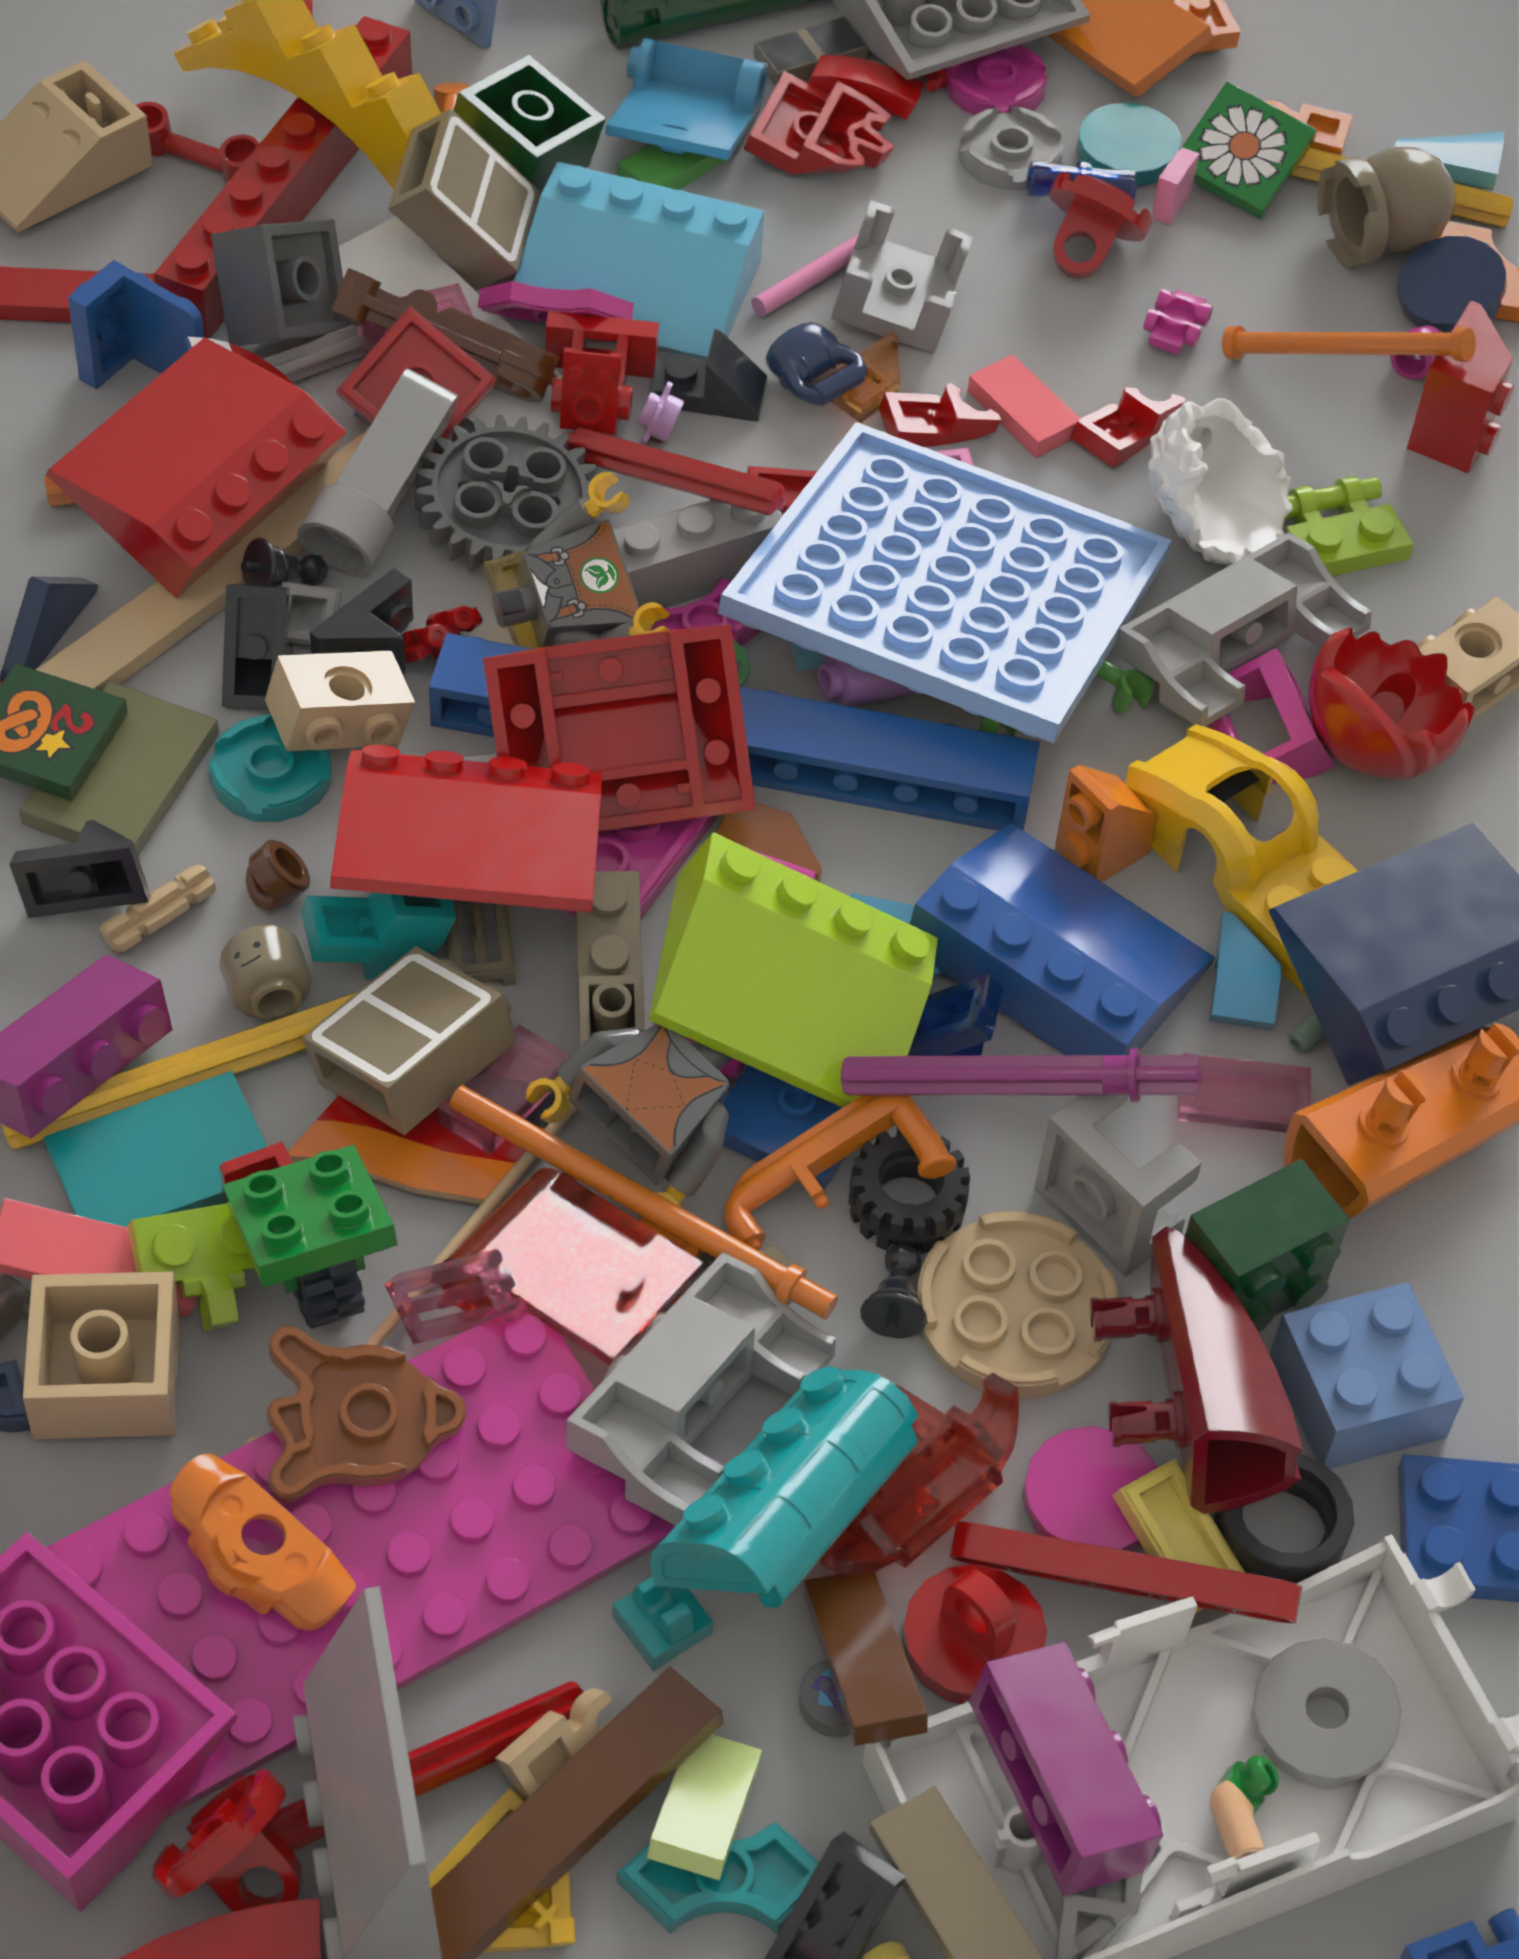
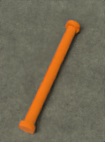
M1228 326L1222 336V351L1227 359H1241L1245 354L1451 356L1456 362H1468L1472 359L1476 348L1475 333L1471 327H1456L1452 333L1246 332L1242 326Z

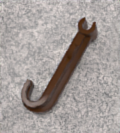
M347 269L331 308L333 314L362 326L368 321L389 330L408 307L411 306L496 377L497 385L494 389L522 400L541 402L548 386L552 387L553 381L557 378L554 371L559 362V356L452 307L437 313V301L433 294L427 290H414L408 294L406 299H403L380 289L381 283L356 270Z

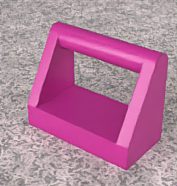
M1277 648L1228 672L1233 678L1245 685L1244 702L1273 698L1291 740L1265 752L1264 755L1285 763L1295 770L1302 779L1315 777L1336 766L1328 748L1317 735L1313 726L1310 708L1296 677ZM1228 713L1207 725L1210 729L1240 741ZM1273 779L1272 784H1276L1277 781Z

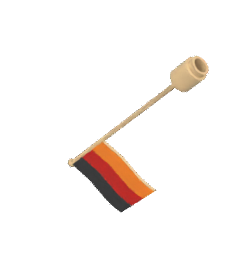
M482 1073L477 1074L465 1084L466 1087L553 1136L558 1134L578 1110L571 1104L569 1114L563 1120L557 1123H547L540 1117L545 1110L554 1104V1091L546 1093L537 1103L531 1104L526 1099V1091L529 1085L506 1082ZM338 1095L288 1151L292 1162H298L314 1157L324 1151L337 1150L354 1144L372 1180L414 1194L480 1204L478 1209L364 1344L381 1346L538 1158L451 1109L449 1104L452 1096L407 1134L403 1135ZM249 1437L243 1445L259 1437Z

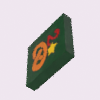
M15 663L0 686V777L72 801L128 713L126 699Z

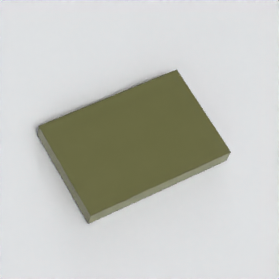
M108 681L102 691L126 699L128 713L74 799L71 801L34 788L19 811L22 824L76 843L86 821L95 820L132 840L137 855H139L219 734L218 721L216 718Z

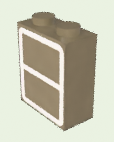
M450 108L412 129L388 210L480 290V288H484L500 279L507 280L518 271L540 191Z
M417 946L412 948L302 1037L319 1084L403 1135L407 1134L449 1099L459 1086L467 1084L517 1042L509 1016L511 1012L510 1003L497 986L490 982L483 984L462 972L451 960L447 958L440 960Z

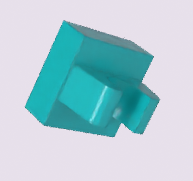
M653 1575L636 1585L633 1592L613 1604L612 1617L652 1671H655L712 1634L713 1620L691 1591L686 1588L658 1587L655 1584Z

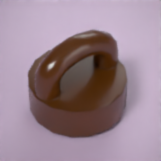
M268 840L250 855L245 882L248 894L255 906L264 911H272L283 903H291L306 891L310 885V876L305 863L292 848L281 841Z

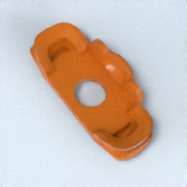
M206 1453L186 1463L174 1479L169 1491L172 1515L190 1533L187 1545L191 1552L202 1562L208 1572L207 1577L217 1589L229 1597L233 1596L247 1602L256 1612L262 1615H266L271 1609H274L291 1625L307 1631L323 1627L344 1607L346 1601L356 1588L353 1578L329 1547L245 1472L236 1469L213 1454ZM256 1519L273 1521L283 1532L284 1544L275 1553L269 1555L256 1554L250 1551L243 1543L241 1534L244 1526Z

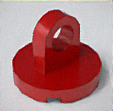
M1064 171L1056 176L1048 192L1050 199L1067 213L1055 237L1053 257L1058 269L1067 276L1077 279L1085 278L1100 269L1116 238L1141 242L1145 239L1153 220L1146 208L1141 210L1140 215L1133 210L1136 202L1126 192L1107 182L1085 174L1083 176L1077 174L1075 180L1070 181L1071 175L1068 171ZM1082 236L1092 241L1095 247V254L1090 260L1078 263L1067 257L1064 247L1068 240L1073 237Z
M978 1564L948 1567L926 1579L909 1601L902 1632L904 1637L903 1646L908 1663L922 1685L944 1700L958 1704H964L965 1700H970L986 1662L1045 1647L1047 1637L1042 1608L1026 1585L1003 1570Z
M259 1769L256 1775L254 1773L247 1777L243 1775L235 1780L190 1819L191 1823L186 1829L192 1837L181 1850L173 1842L171 1845L167 1844L153 1864L152 1879L170 1898H180L206 1882L232 1912L264 1904L296 1901L303 1882L301 1863L290 1847L268 1824L286 1797L284 1786L268 1769ZM263 1866L271 1868L281 1877L284 1889L272 1897L254 1895L244 1884L243 1874L253 1867Z

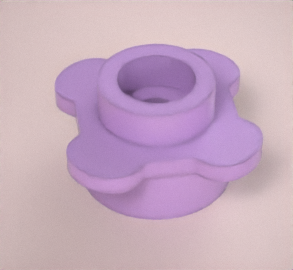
M669 381L661 396L650 393L638 419V424L647 427L641 440L643 445L647 444L650 436L666 442L684 401L669 394L673 383Z

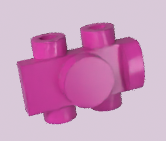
M1161 289L1155 303V310L1150 309L1143 325V330L1152 332L1148 344L1177 355L1181 352L1184 344L1195 347L1200 338L1202 326L1206 327L1210 321L1213 306L1206 304L1207 299L1177 289L1174 294L1171 291Z

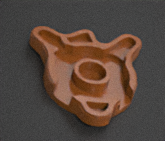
M293 1326L279 1328L274 1332L269 1341V1357L271 1361L298 1388L294 1396L277 1398L270 1403L267 1409V1422L282 1443L284 1449L282 1455L270 1470L268 1488L272 1496L279 1502L288 1504L297 1502L315 1488L328 1484L369 1487L388 1485L401 1480L416 1470L438 1444L455 1437L463 1428L466 1406L461 1396L452 1390L439 1386L430 1376L427 1375L426 1378L418 1368L406 1360V1354L388 1346L367 1344L345 1348L330 1347L314 1340L308 1334Z

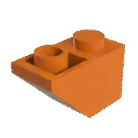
M1077 765L1069 770L1055 848L1061 856L1103 882L1150 853L1158 815L1118 776Z

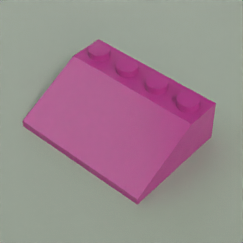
M26 1532L0 1556V1839L81 1913L136 1858L237 1721V1715L30 1533Z

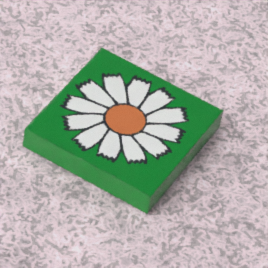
M1226 81L1182 147L1199 154L1194 178L1195 184L1262 219L1316 139L1317 129Z

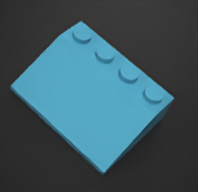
M557 162L540 196L514 281L549 289L578 290L592 288L634 303L632 320L659 322L658 352L707 358L714 329L722 331L727 337L729 336L761 262L764 210L637 181L632 178L586 169L581 166ZM542 321L541 324H540V323H534V324L546 326V322H545V321Z

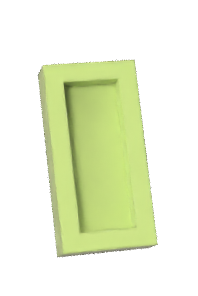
M713 1734L676 1769L650 1839L647 1858L720 1880L759 1769L762 1749Z

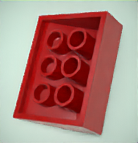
M204 337L49 468L46 475L177 599L329 462L347 431L304 390Z
M379 744L365 746L362 750L351 749L344 780L330 888L592 913L602 773L590 772L588 767L577 763H558L553 765L552 769L527 766L525 761L514 757H495L490 759L489 763L464 760L462 755L451 751H431L426 754V757L400 754V750L395 747Z

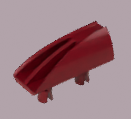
M1167 1226L1152 1236L1150 1295L1133 1299L1132 1296L1102 1299L1092 1297L1089 1302L1091 1328H1093L1094 1342L1108 1339L1134 1338L1136 1335L1141 1334L1154 1336L1155 1342L1160 1345L1170 1399H1165L1164 1402H1152V1400L1120 1403L1116 1401L1108 1402L1109 1432H1112V1447L1155 1443L1156 1440L1166 1439L1169 1442L1174 1441L1176 1448L1180 1450L1191 1507L1203 1514L1253 1504L1271 1497L1301 1480L1296 1457L1304 1452L1294 1414L1269 1352L1234 1291L1209 1259L1180 1231Z

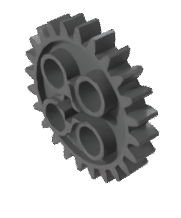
M497 415L495 427L487 428L484 422L477 417L474 418L473 432L471 433L455 425L452 431V441L438 436L435 440L434 453L425 452L422 469L417 470L415 510L421 511L420 527L421 529H432L431 544L433 546L449 543L448 560L453 561L464 554L469 557L468 571L473 572L482 563L490 564L491 577L497 578L502 567H510L512 574L517 580L521 558L526 553L528 544L555 517L580 498L590 499L588 486L596 476L597 466L596 464H584L586 450L581 447L568 451L569 435L567 433L559 435L555 439L549 438L548 423L544 422L536 431L528 430L527 419L524 416L520 417L515 427H508L504 417Z

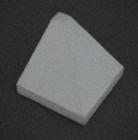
M282 582L281 587H290L288 643L311 646L309 632L339 610L342 591Z

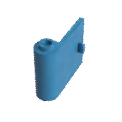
M644 38L640 48L632 47L628 59L627 78L634 79L633 88L607 122L605 135L657 145L659 150L684 154V151L729 160L761 108L767 82V63Z

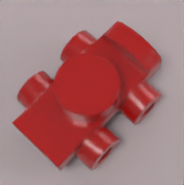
M458 606L453 609L434 612L427 617L426 627L404 632L402 637L404 639L405 663L422 660L430 653L434 660H437L447 633L461 635V631L465 633L471 632L483 623V618L476 607Z

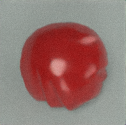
M1353 627L1342 629L1339 632L1333 633L1322 645L1312 666L1308 688V703L1317 735L1341 764L1353 771L1368 776L1389 780H1408L1441 765L1460 747L1476 710L1470 702H1463L1462 693L1458 687H1451L1447 684V655L1435 653L1424 656L1421 654L1416 643L1411 640H1402L1390 645L1384 642L1380 634L1375 631L1368 632L1355 639Z

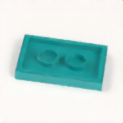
M232 1071L43 1137L46 1151L73 1214L127 1227V1224L132 1219L225 1204L219 1166L225 1161L267 1147Z

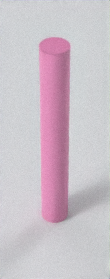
M858 234L753 297L751 304L756 314L760 317H765L848 266Z

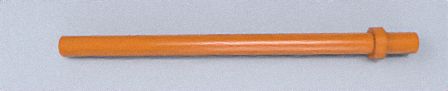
M465 1085L459 1086L454 1092L449 1104L451 1109L716 1259L723 1252L758 1269L768 1285L775 1291L774 1296L783 1304L788 1306L793 1301L824 1320L834 1310L839 1296L807 1279V1270L795 1263L789 1268Z

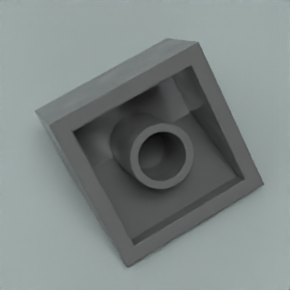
M334 219L266 224L211 234L215 256L214 262L218 274L224 322L227 328L229 343L237 346H246L321 336L351 326L350 321L333 314L331 311L344 279Z

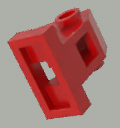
M548 311L545 326L546 350L560 357L556 368H563L562 379L556 378L553 381L551 392V412L560 413L559 429L575 430L581 427L599 433L615 435L620 420L630 421L633 387L626 386L628 376L652 378L658 356L659 322ZM586 339L617 342L616 350L586 347Z

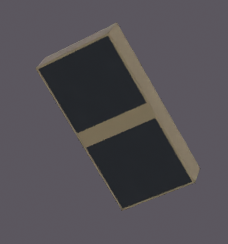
M845 16L754 42L753 56L756 61L767 63V75L775 86L784 71L801 80L810 78L821 55H841L866 60L868 57V45Z

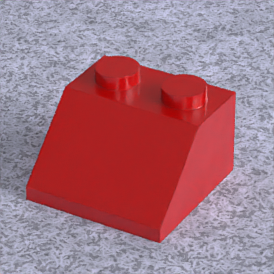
M1474 301L1469 302L1453 330L1456 327H1471L1476 338L1474 355L1468 362H1456L1451 356H1436L1428 370L1406 448L1465 473H1469L1479 454L1485 456L1491 454L1502 428V425L1494 422L1495 416H1502L1514 390V384L1506 382L1513 358L1482 305Z

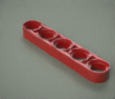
M956 1521L949 1557L967 1564H978L1006 1572L1171 1603L1193 1596L1198 1608L1287 1624H1295L1297 1622L1302 1586L1280 1579L963 1521Z

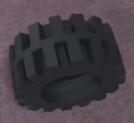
M898 1128L895 1137H891L887 1131L877 1134L875 1145L867 1141L860 1150L859 1158H855L849 1188L848 1204L851 1205L850 1216L853 1223L860 1222V1233L867 1240L873 1235L877 1236V1247L887 1251L891 1244L898 1245L903 1242L913 1247L918 1246L920 1253L924 1254L930 1252L934 1241L938 1242L939 1240L941 1242V1240L943 1241L950 1236L952 1231L955 1232L960 1229L969 1198V1167L963 1168L964 1156L959 1149L951 1153L949 1152L951 1141L942 1135L941 1139L948 1153L956 1159V1167L949 1174L939 1178L927 1179L918 1174L919 1159ZM900 1177L915 1178L929 1185L935 1191L936 1196L929 1202L917 1205L903 1204L892 1199L883 1191L881 1186L892 1179Z

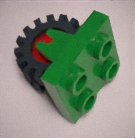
M354 1144L337 1150L324 1151L314 1157L269 1171L255 1172L246 1178L223 1184L228 1209L263 1288L282 1282L285 1293L293 1292L295 1298L298 1299L299 1309L310 1329L365 1311V1300L361 1292L363 1288L361 1280L357 1275L358 1271L365 1269L364 1256L398 1246L394 1223Z

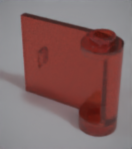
M541 1168L532 1174L440 1264L438 1279L445 1295L461 1310L472 1315H486L504 1298H507L610 1366L646 1330L651 1320L658 1313L662 1312L700 1272L703 1262L581 1185L570 1175L553 1168Z

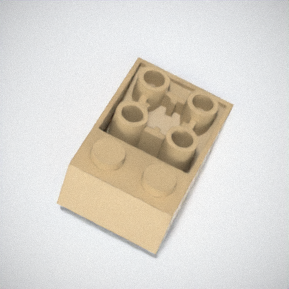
M82 60L39 81L0 122V217L17 233L153 166L147 116L86 60Z

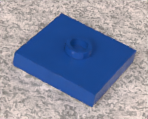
M748 1065L722 1103L729 1114L723 1145L759 1162L842 1107ZM844 1159L815 1177L823 1191Z

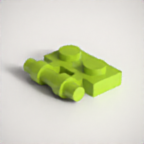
M1353 475L1337 479L1333 486L1313 490L1307 485L1293 488L1288 493L1287 500L1292 504V511L1284 519L1293 518L1296 524L1287 526L1285 534L1289 532L1312 545L1331 576L1408 560L1414 545L1390 503L1371 508L1367 505L1366 501L1379 499L1382 496V485L1376 476L1359 480L1357 476ZM1339 508L1342 513L1323 518L1320 514L1321 511Z

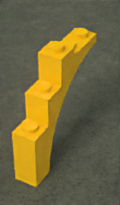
M239 0L223 11L225 16L218 20L217 23L212 18L195 26L186 33L190 42L173 52L183 72L204 68L237 70L268 80L296 95L332 121L366 154L393 190L412 129L441 114L420 72L400 79L397 78L395 72L382 76L355 24L333 31L330 24L318 28L303 0Z

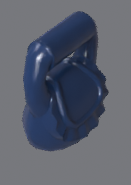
M814 322L802 323L780 335L771 344L765 360L770 371L779 379L781 386L790 390L796 398L812 405L824 406L864 383L867 368L859 353L839 343L836 336L830 330ZM836 365H848L811 388L806 386L814 378L830 369H835Z

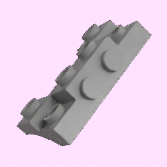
M1288 532L1118 628V657L1160 683L1159 702L1192 724L1205 727L1244 704L1245 685L1228 674L1229 671L1294 633L1319 648L1322 647L1333 633L1339 632L1342 629L1353 627V636L1356 638L1370 630L1372 611L1348 595L1333 579L1312 545Z
M722 1252L666 1314L660 1312L651 1320L643 1338L628 1355L621 1354L614 1359L601 1384L567 1419L566 1449L625 1479L626 1500L677 1525L683 1518L686 1508L700 1499L724 1473V1466L709 1459L691 1447L690 1444L751 1375L794 1395L800 1388L801 1381L808 1374L819 1368L826 1367L835 1357L836 1338L813 1326L790 1307L774 1296L775 1292L758 1269Z

